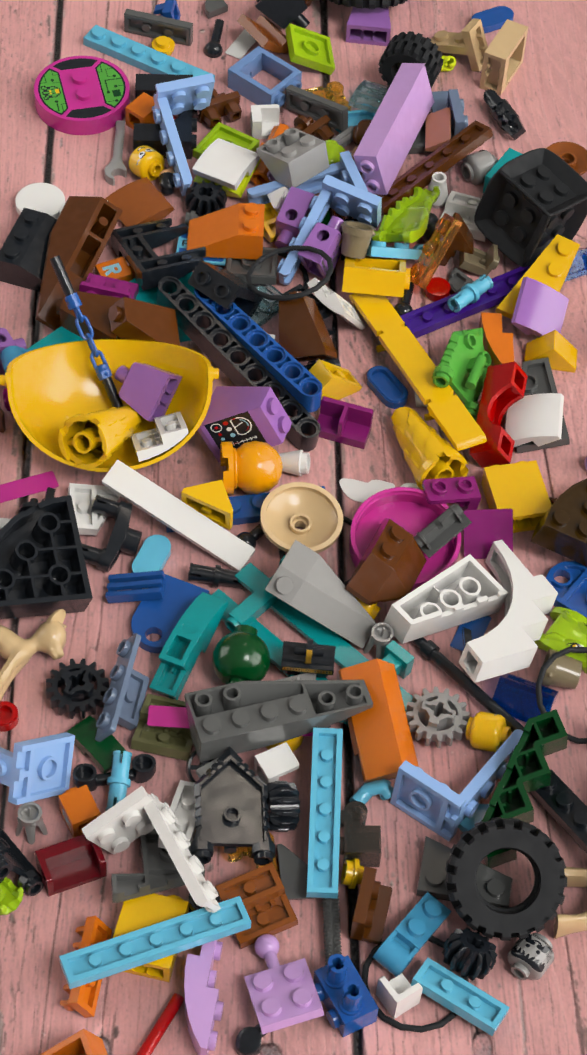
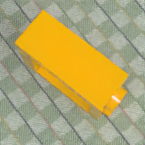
M345 256L342 292L403 297L404 290H409L411 268H406V260L368 256L364 259H356Z

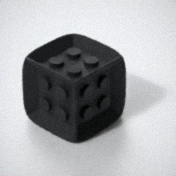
M546 148L531 150L508 161L493 175L477 206L474 222L482 234L492 244L498 245V249L510 260L522 267L531 266L557 234L569 240H572L587 216V182L552 151Z

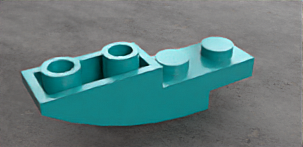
M202 592L188 607L173 629L158 657L161 663L149 686L153 692L178 700L200 652L205 653L229 604L227 600Z

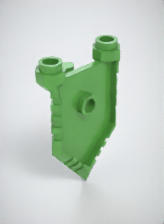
M483 327L452 332L441 361L435 367L432 376L436 386L445 388L448 385L451 386L475 421L477 420L479 410L478 399L483 389L487 368L492 363L490 354L484 349Z

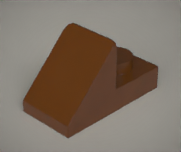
M454 213L436 245V264L446 266L449 259L453 258L457 251L469 254L474 253L473 235L458 213Z

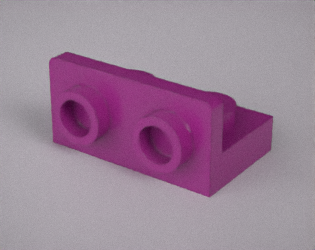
M89 273L86 282L81 281L79 290L80 292L136 299L139 292V284Z

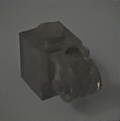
M352 801L340 811V828H342L343 837H340L339 855H343V864L345 860L352 861L353 858H357L360 860V866L379 867L381 859V826L366 825L368 810L366 805L360 801Z

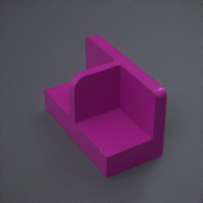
M323 396L320 414L317 419L321 428L319 437L364 449L372 430L374 411L370 408Z

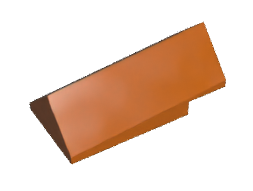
M377 658L340 669L338 671L340 680H364L373 701L372 708L347 718L354 756H359L364 782L396 779L398 769L405 760L419 767L394 664Z

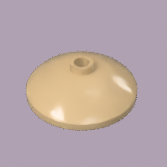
M291 482L275 488L267 495L260 511V524L268 540L283 551L288 552L294 541L297 540L314 552L319 553L331 547L340 536L343 526V512L336 498L324 488L307 482Z

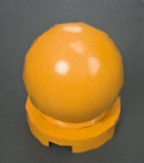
M232 441L221 442L220 466H226V471H223V479L221 480L228 496L234 495V489H237V487L245 493L257 495L270 491L278 484L283 464L277 450L266 442L251 441L243 443L236 449L233 447Z

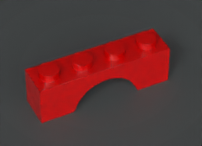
M515 361L487 368L476 420L486 435L487 441L469 448V454L482 468L511 463L515 441L500 425L508 408L524 398L528 378Z

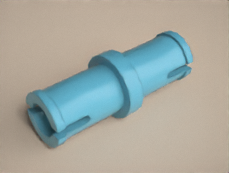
M483 274L474 282L465 284L460 292L448 299L449 308L457 313L469 303L477 302L483 293L493 287L492 279Z
M120 750L113 751L111 776L107 778L109 792L105 811L124 799L127 788L131 786V780L128 779L132 758L131 752L123 751L122 757Z

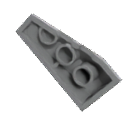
M297 540L294 541L265 588L269 593L362 649L370 638L372 627L377 624L353 594L345 589L346 586L324 559Z

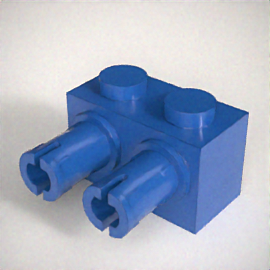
M334 954L329 957L328 965L314 971L313 982L320 1001L324 1003L328 1010L326 1011L327 1019L333 1029L338 1028L342 1037L377 1021L379 1008L348 955L344 957L341 954Z

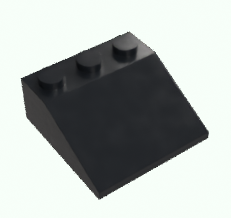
M23 208L0 250L1 282L40 292L49 235L57 219L47 213Z

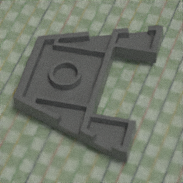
M155 828L150 833L138 837L140 838L143 873L111 874L112 903L185 885L167 850L158 847L159 835ZM205 867L202 872L203 877H205Z

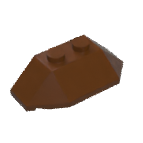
M385 518L345 589L367 605L401 599L411 592L427 560L413 535L391 519Z

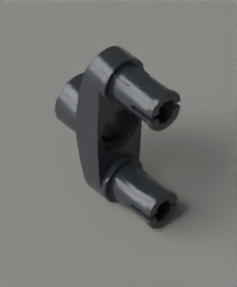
M96 495L91 512L114 518L115 525L107 547L103 548V550L81 542L85 562L96 565L99 570L109 572L121 552L135 556L142 532L129 528L132 511L131 503L122 500L121 502H116Z

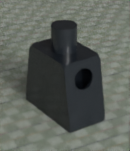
M256 0L254 2L255 7L283 29L289 23L302 28H306L310 23L302 14L308 8L305 0Z

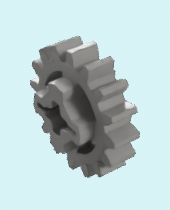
M434 687L433 693H429L424 688L422 696L413 695L412 702L407 704L406 716L410 732L416 731V741L424 738L425 746H429L432 741L435 742L437 748H440L441 743L444 741L448 746H452L453 738L461 740L462 733L466 732L470 714L466 711V702L458 703L459 694L451 697L448 688L443 693H440L438 687Z

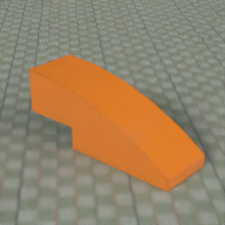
M481 312L479 328L483 327L484 349L491 356L492 363L490 366L514 362L513 333H502V313Z

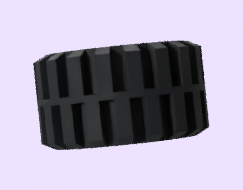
M408 31L407 34L401 32L390 40L378 64L380 66L379 73L382 74L381 78L383 81H386L387 86L390 87L402 63H424L430 87L432 88L442 69L443 59L441 57L443 55L441 51L437 50L438 46L436 43L433 44L431 39L423 37V34H414L411 31Z

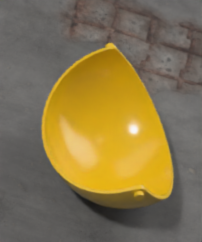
M133 339L94 340L97 350H100L105 356L118 394L123 383L115 379V373L122 365L130 369L134 362L144 363L182 376L165 415L181 412L189 433L169 450L140 462L130 437L123 443L122 447L111 454L112 456L108 460L88 471L108 472L117 459L133 470L143 468L165 459L185 445L198 430L207 414L212 396L214 379H219V368H213L210 361L201 353L174 344ZM86 340L60 343L26 352L13 359L8 364L5 375H0V386H6L11 411L22 432L41 451L72 467L76 463L72 460L67 461L59 447V430L64 427V422L77 414H88L112 408L102 381H99L91 363V350ZM100 355L97 358L94 357L97 366L103 364ZM121 399L123 406L128 405L125 401ZM142 417L139 428L132 434L154 429L156 424Z

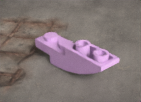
M218 940L203 944L200 956L187 954L184 977L185 1017L188 1032L197 1055H208L209 1050L215 1051L218 1031H213L215 1021H221L224 1002L219 1001V989L215 988L217 971L212 970L214 960L220 961L223 942Z

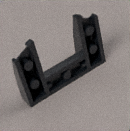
M167 218L113 230L111 234L112 249L118 257L124 256L135 271V280L143 291L158 287L159 281L166 276L180 279L194 271L200 260L204 261L202 257L206 256L205 247L163 256H157L153 251V248L159 247L187 233L188 226L182 223L178 226L170 227L172 219Z

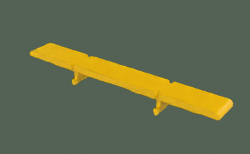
M360 293L350 294L349 298L376 337L379 336L381 345L376 346L377 353L382 351L388 352L423 404L427 405L429 413L424 414V420L435 419L457 452L485 443L487 441L486 435L456 394L453 395L454 390L451 386L448 385L445 388H441L434 384L432 376L436 367L410 329L405 326V322L387 297Z

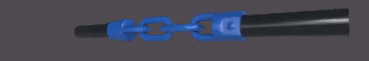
M60 256L53 257L49 260L64 292L67 307L69 310H73L76 315L75 325L79 335L83 340L87 341L91 350L90 360L99 381H102L112 407H123V403L111 378L112 372L105 356L100 350H97L94 343V331L90 321L85 315H82L79 308L82 305L79 295L73 289ZM84 320L90 331V333H86L85 336L79 324V322L83 323ZM100 355L103 364L97 366L94 357L97 358Z

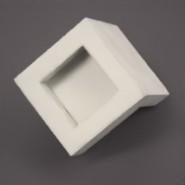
M278 104L251 105L250 126L253 138L268 139L273 127L279 125L280 107Z
M287 742L254 757V772L266 785L267 783L279 781V777L299 769V762Z
M402 973L390 981L385 976H382L378 979L375 995L392 1018L395 1019L420 1003L423 987L420 983L411 986Z

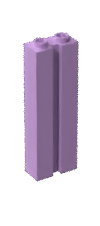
M424 63L401 64L353 155L358 171L363 173L361 177L367 190L372 194H388L434 103Z

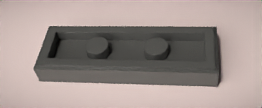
M126 9L124 13V32L151 38L167 36L173 39L175 43L191 46L193 42V23Z
M293 85L286 87V109L306 117H311L316 121L327 115L331 119L328 126L340 131H345L348 128V107Z

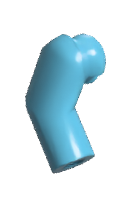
M386 779L366 782L349 801L353 807L360 810L373 796L378 794L382 800L390 799L393 787L390 785L391 782Z

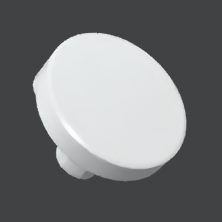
M29 184L23 187L16 195V211L20 216L23 208L47 213L57 219L59 209H62L65 205V196L58 187L52 184Z

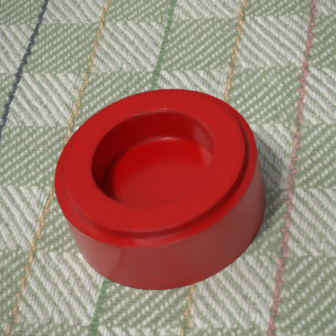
M440 277L429 279L425 284V296L434 302L448 297L451 288L449 282Z
M1 701L0 731H10L18 724V709L11 702Z

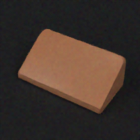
M451 107L428 114L425 119V151L434 152L451 139Z

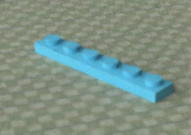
M95 25L83 37V45L151 74L193 75V77L210 74L207 71L98 25Z
M313 727L306 897L338 899L343 729Z
M238 896L218 903L221 909L215 913H210L205 908L59 956L69 988L73 989L250 929L251 920L241 897Z

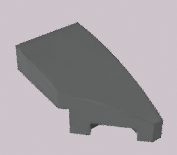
M277 844L278 871L288 900L312 899V897H306L308 865L284 845Z

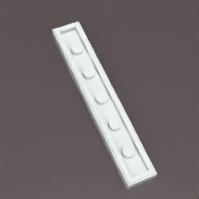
M118 459L102 480L104 486L235 571L243 569L255 553V548Z

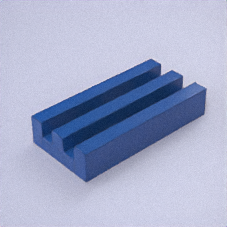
M163 570L113 574L108 577L110 583H107L108 592L105 595L108 604L163 599L166 581Z

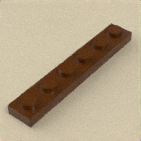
M475 120L397 178L387 195H377L382 197L381 215H388L389 208H396V201H402L403 197L409 198V196H413L414 187H421L423 189L428 186L433 173L447 172L452 166L483 145L484 142L493 136L492 129Z

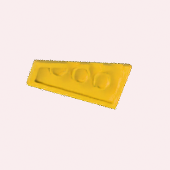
M557 234L499 304L495 312L502 313L503 316L512 319L523 277L537 280L560 292L580 244Z

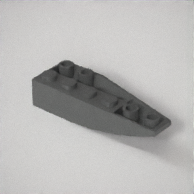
M364 680L240 681L185 693L184 695L191 738L200 762L219 758L229 746L237 754L256 750L313 732V727L324 728L373 707V701Z

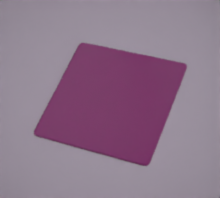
M512 509L464 510L463 513L472 522L464 529V558L470 554L474 559H487L492 543L498 540H503L513 552Z

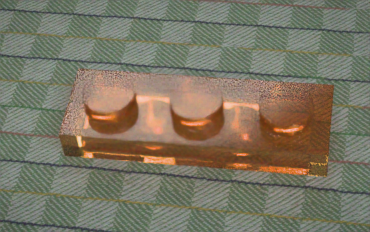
M446 213L437 221L434 233L430 240L424 244L418 261L411 267L410 281L424 290L426 289L463 222Z

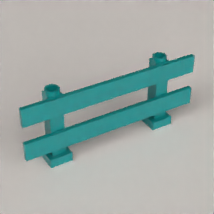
M252 563L247 564L235 575L238 582L252 593L241 604L238 605L220 589L212 594L229 602L221 619L228 630L234 632L235 627L238 625H249L256 628L258 631L257 636L268 647L270 662L280 670L283 642L256 620L269 608L305 638L313 639V644L336 646L334 662L340 667L346 668L369 661L337 633L266 591L265 588L271 578L267 577ZM392 640L385 647L382 660L394 664L396 674L404 679L411 673L415 657ZM316 677V680H328L327 678ZM400 686L406 711L407 704L412 702L413 696ZM347 719L339 722L349 727Z

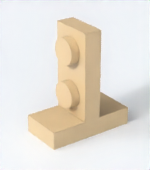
M473 18L460 33L442 30L435 33L431 38V42L433 44L436 43L438 46L437 50L441 51V53L468 55L471 70L476 72L482 70L484 52L488 45L481 19Z

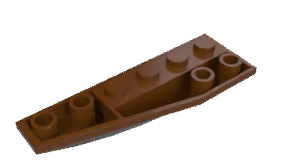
M68 197L49 235L36 320L54 331L61 327L60 315L56 314L58 300L63 299L64 292L49 259L60 256L74 291H80L79 285L81 281L86 282L89 273H92L123 210L102 197Z

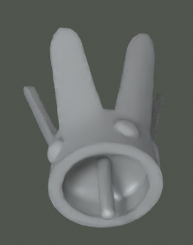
M384 622L375 624L372 627L369 641L364 648V653H368L375 644L376 659L382 660L385 647L392 641L391 639L394 636L393 628Z
M24 803L18 809L16 836L20 835L24 826L27 841L31 845L35 842L36 826L39 827L43 835L48 834L41 816L43 813L42 809L37 803Z

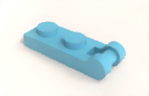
M371 241L366 256L429 261L435 258L436 250L433 246L417 244L413 248H409V243L394 242V247H388L384 241Z

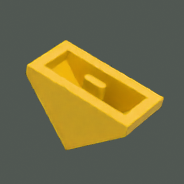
M553 330L526 343L524 362L548 357L551 370L575 373L577 349L558 331Z
M222 480L186 487L182 490L181 501L219 526L228 530L232 528L233 508Z

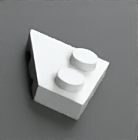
M69 483L68 495L72 497L79 535L97 536L108 516L91 512L96 495L116 502L119 500L120 495L102 485Z

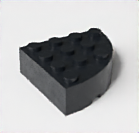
M71 495L50 498L15 515L0 530V619L51 615L58 609H64L66 613L84 612L93 597Z

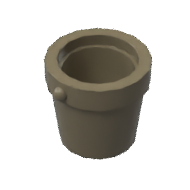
M344 221L341 224V254L351 258L364 259L371 238L376 235L375 228L362 222Z
M548 649L543 665L551 657L552 654L558 651L554 649ZM566 655L557 658L546 670L542 685L576 689L582 671V661Z

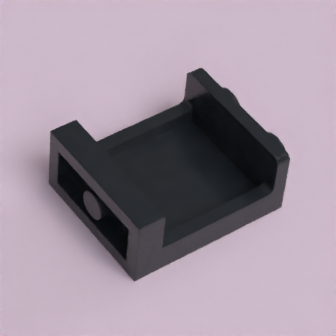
M201 260L188 280V284L222 307L230 309L234 302L250 317L254 315L263 299L256 296L247 287V283L233 273Z

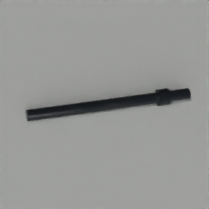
M424 637L411 641L420 649L421 655L428 661H434L490 713L504 716L508 727H511L512 732L516 729L523 731L524 726L448 660L433 641H427Z

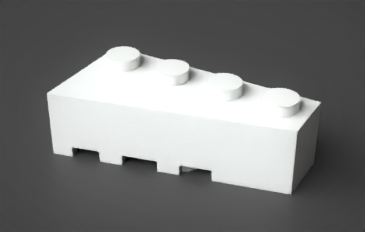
M469 554L393 603L384 623L389 624L393 628L394 636L401 644L498 613L508 592Z

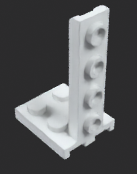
M139 787L82 828L86 839L113 855L126 850L131 842L141 835L150 833L155 828L195 904L205 907L210 913H215L221 909L215 899L218 897L217 890L210 881L205 880L202 875L204 871L202 863L195 855L192 856L188 849L191 846L189 839L181 830L178 831L174 824L177 821L174 812L170 809L168 803L160 802L156 795L153 793L148 794L144 787Z

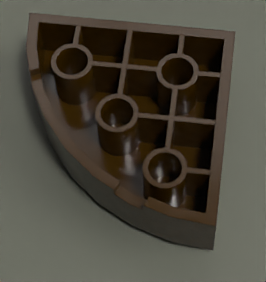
M587 479L572 485L558 497L537 524L531 538V542L584 566H587Z

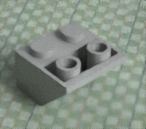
M294 127L286 129L284 133L267 140L265 144L256 148L257 154L275 180L290 188L291 186H299L330 167L326 142Z

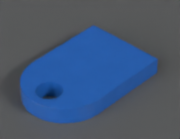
M565 561L556 564L549 570L546 576L548 582L558 592L553 605L577 611L587 618V566L576 561ZM557 576L565 577L568 580V582L559 583L554 578Z
M165 574L166 581L163 599L141 601L132 617V636L135 633L141 636L139 647L148 652L160 654L170 634L188 607L202 592L209 594V590ZM150 634H158L161 636V639L149 641L146 637Z

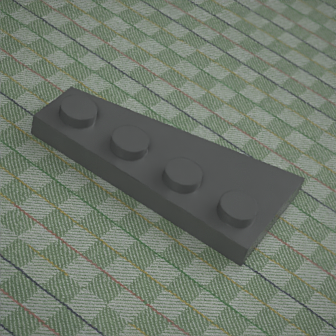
M548 357L522 363V370L528 376L524 396L557 393ZM564 415L562 418L560 440L539 447L531 441L517 446V454L569 445L570 440Z

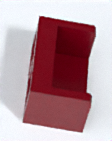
M84 834L35 851L36 866L39 874L43 877L42 881L48 897L107 876L106 860L101 848L86 839Z

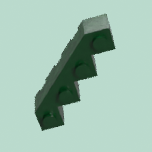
M556 709L528 719L523 729V734L515 746L503 777L498 783L489 802V807L481 821H490L491 818L496 817L507 819L511 817L528 823L534 822V809L527 793L550 785L551 771L544 756L567 748L568 735ZM499 849L488 854L484 861L486 866L494 868L516 860L517 851L513 849Z

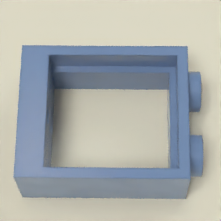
M257 46L228 69V88L238 91L240 95L256 105L278 104L281 107L286 102V87L289 85L298 88L302 87V71L260 46ZM261 70H265L281 80V82L270 90L252 78Z

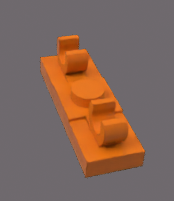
M89 916L86 918L85 926L76 928V932L82 937V941L75 942L72 946L79 950L111 939L112 929L97 916ZM102 979L70 989L68 984H65L63 990L69 994V999L61 1000L60 1005L67 1011L76 1010L84 1018L94 1017Z

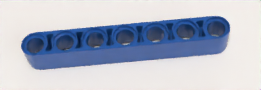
M196 288L194 289V296L309 413L315 412L320 408L322 384L313 374L234 302L230 309H226Z

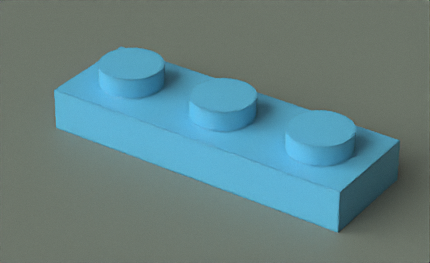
M428 957L411 981V986L420 983L423 987L422 993L491 1036L494 1035L510 1008Z

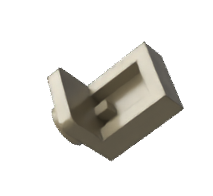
M492 244L487 252L474 248L473 254L459 251V267L480 276L486 274L487 277L491 270L497 268L500 261L498 245Z

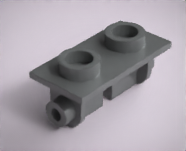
M458 504L450 505L445 512L421 532L416 533L417 535L414 539L428 558L433 556L472 523Z

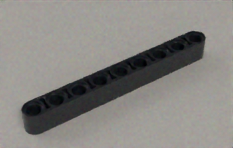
M172 276L162 278L158 283L157 304L175 309L177 326L236 386L271 387L287 415L292 416L290 418L292 425L286 438L299 450L304 452L314 450L321 430L318 421L177 278Z

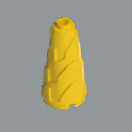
M129 405L119 408L112 407L88 414H77L66 420L64 427L59 430L58 441L60 450L67 461L72 460L76 463L74 467L83 470L96 468L112 456L111 454L122 447L123 443L133 435L132 433L139 428L142 416Z
M399 407L393 412L391 417L392 428L420 490H423L422 483L425 479L467 477L469 470L466 464L468 463L463 455L457 452L433 427L429 426L415 409Z

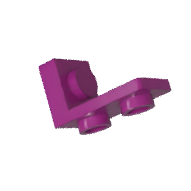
M474 476L425 479L422 483L428 504L456 503L464 511L477 510L481 500V494Z

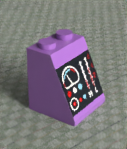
M216 386L211 396L207 414L198 428V432L216 460L220 462L221 442L232 441L233 447L236 449L243 443L251 441L266 442L273 447L283 443L292 422L271 387Z

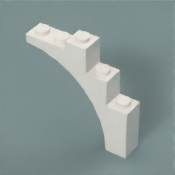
M503 540L492 543L485 562L495 575L498 583L508 592L504 601V619L497 627L484 636L467 642L459 660V664L474 683L530 667L538 648L534 641L540 640L548 622L545 614L550 613L558 595V592L542 574L533 576Z

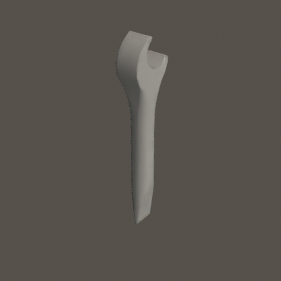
M123 120L116 121L113 157L105 167V180L112 186L115 185L114 176L127 177V168L122 160L126 123Z

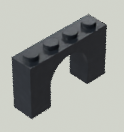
M136 74L135 99L143 92L154 98L156 84L190 78L193 75ZM194 109L178 114L179 117L174 120L186 159H192V149H197V135H192V132H197V118H192V116H197V110ZM134 123L133 151L143 145L150 146L159 152L164 159H167V147L162 145L160 140V125Z

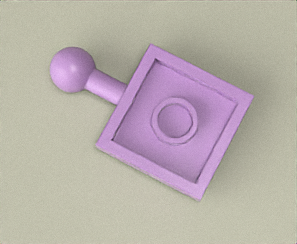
M263 934L258 937L254 946L255 952L260 958L265 959L268 969L244 976L262 1035L324 1016L323 1007L306 959L303 958L280 965L277 958L280 948L277 938L271 934Z

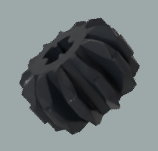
M203 179L201 184L194 182L192 187L187 188L185 206L189 212L196 211L195 214L203 216L226 208L227 195L223 191L222 185H215L213 181L206 183Z
M287 781L267 783V804L269 805L267 813L269 814L268 823L270 825L268 830L275 832L295 830L299 822V813L301 812V801H299L297 786L295 783Z
M467 927L464 930L456 928L454 933L446 939L443 946V962L450 965V971H456L460 974V977L464 975L472 981L475 978L484 979L496 963V946L489 942V937H483L479 931L472 932Z

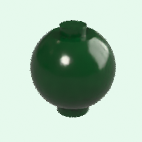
M238 625L235 627L234 632L225 635L216 644L212 655V664L217 677L224 684L240 681H262L266 676L270 666V653L265 642L257 636L258 631L256 628L249 625Z

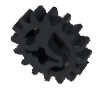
M83 658L80 664H76L74 659H70V665L66 666L61 662L59 663V671L53 669L50 671L51 678L46 679V698L50 699V707L52 709L58 707L59 715H63L67 711L69 712L70 719H73L76 713H80L81 718L84 719L88 711L93 715L96 714V706L104 708L103 697L109 689V679L105 678L104 669L97 670L95 662L88 666ZM92 682H94V683L96 684V686H97V689H96V690L94 689V684H92ZM59 687L61 688L63 696H61L58 691Z

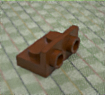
M365 866L352 921L350 938L381 944L392 888L381 885L379 881H375L377 869Z

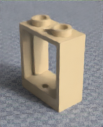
M508 19L505 21L484 52L479 88L484 90L492 89L501 96L523 63L528 26Z

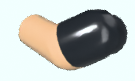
M173 166L162 170L159 174L161 193L164 195L174 193Z

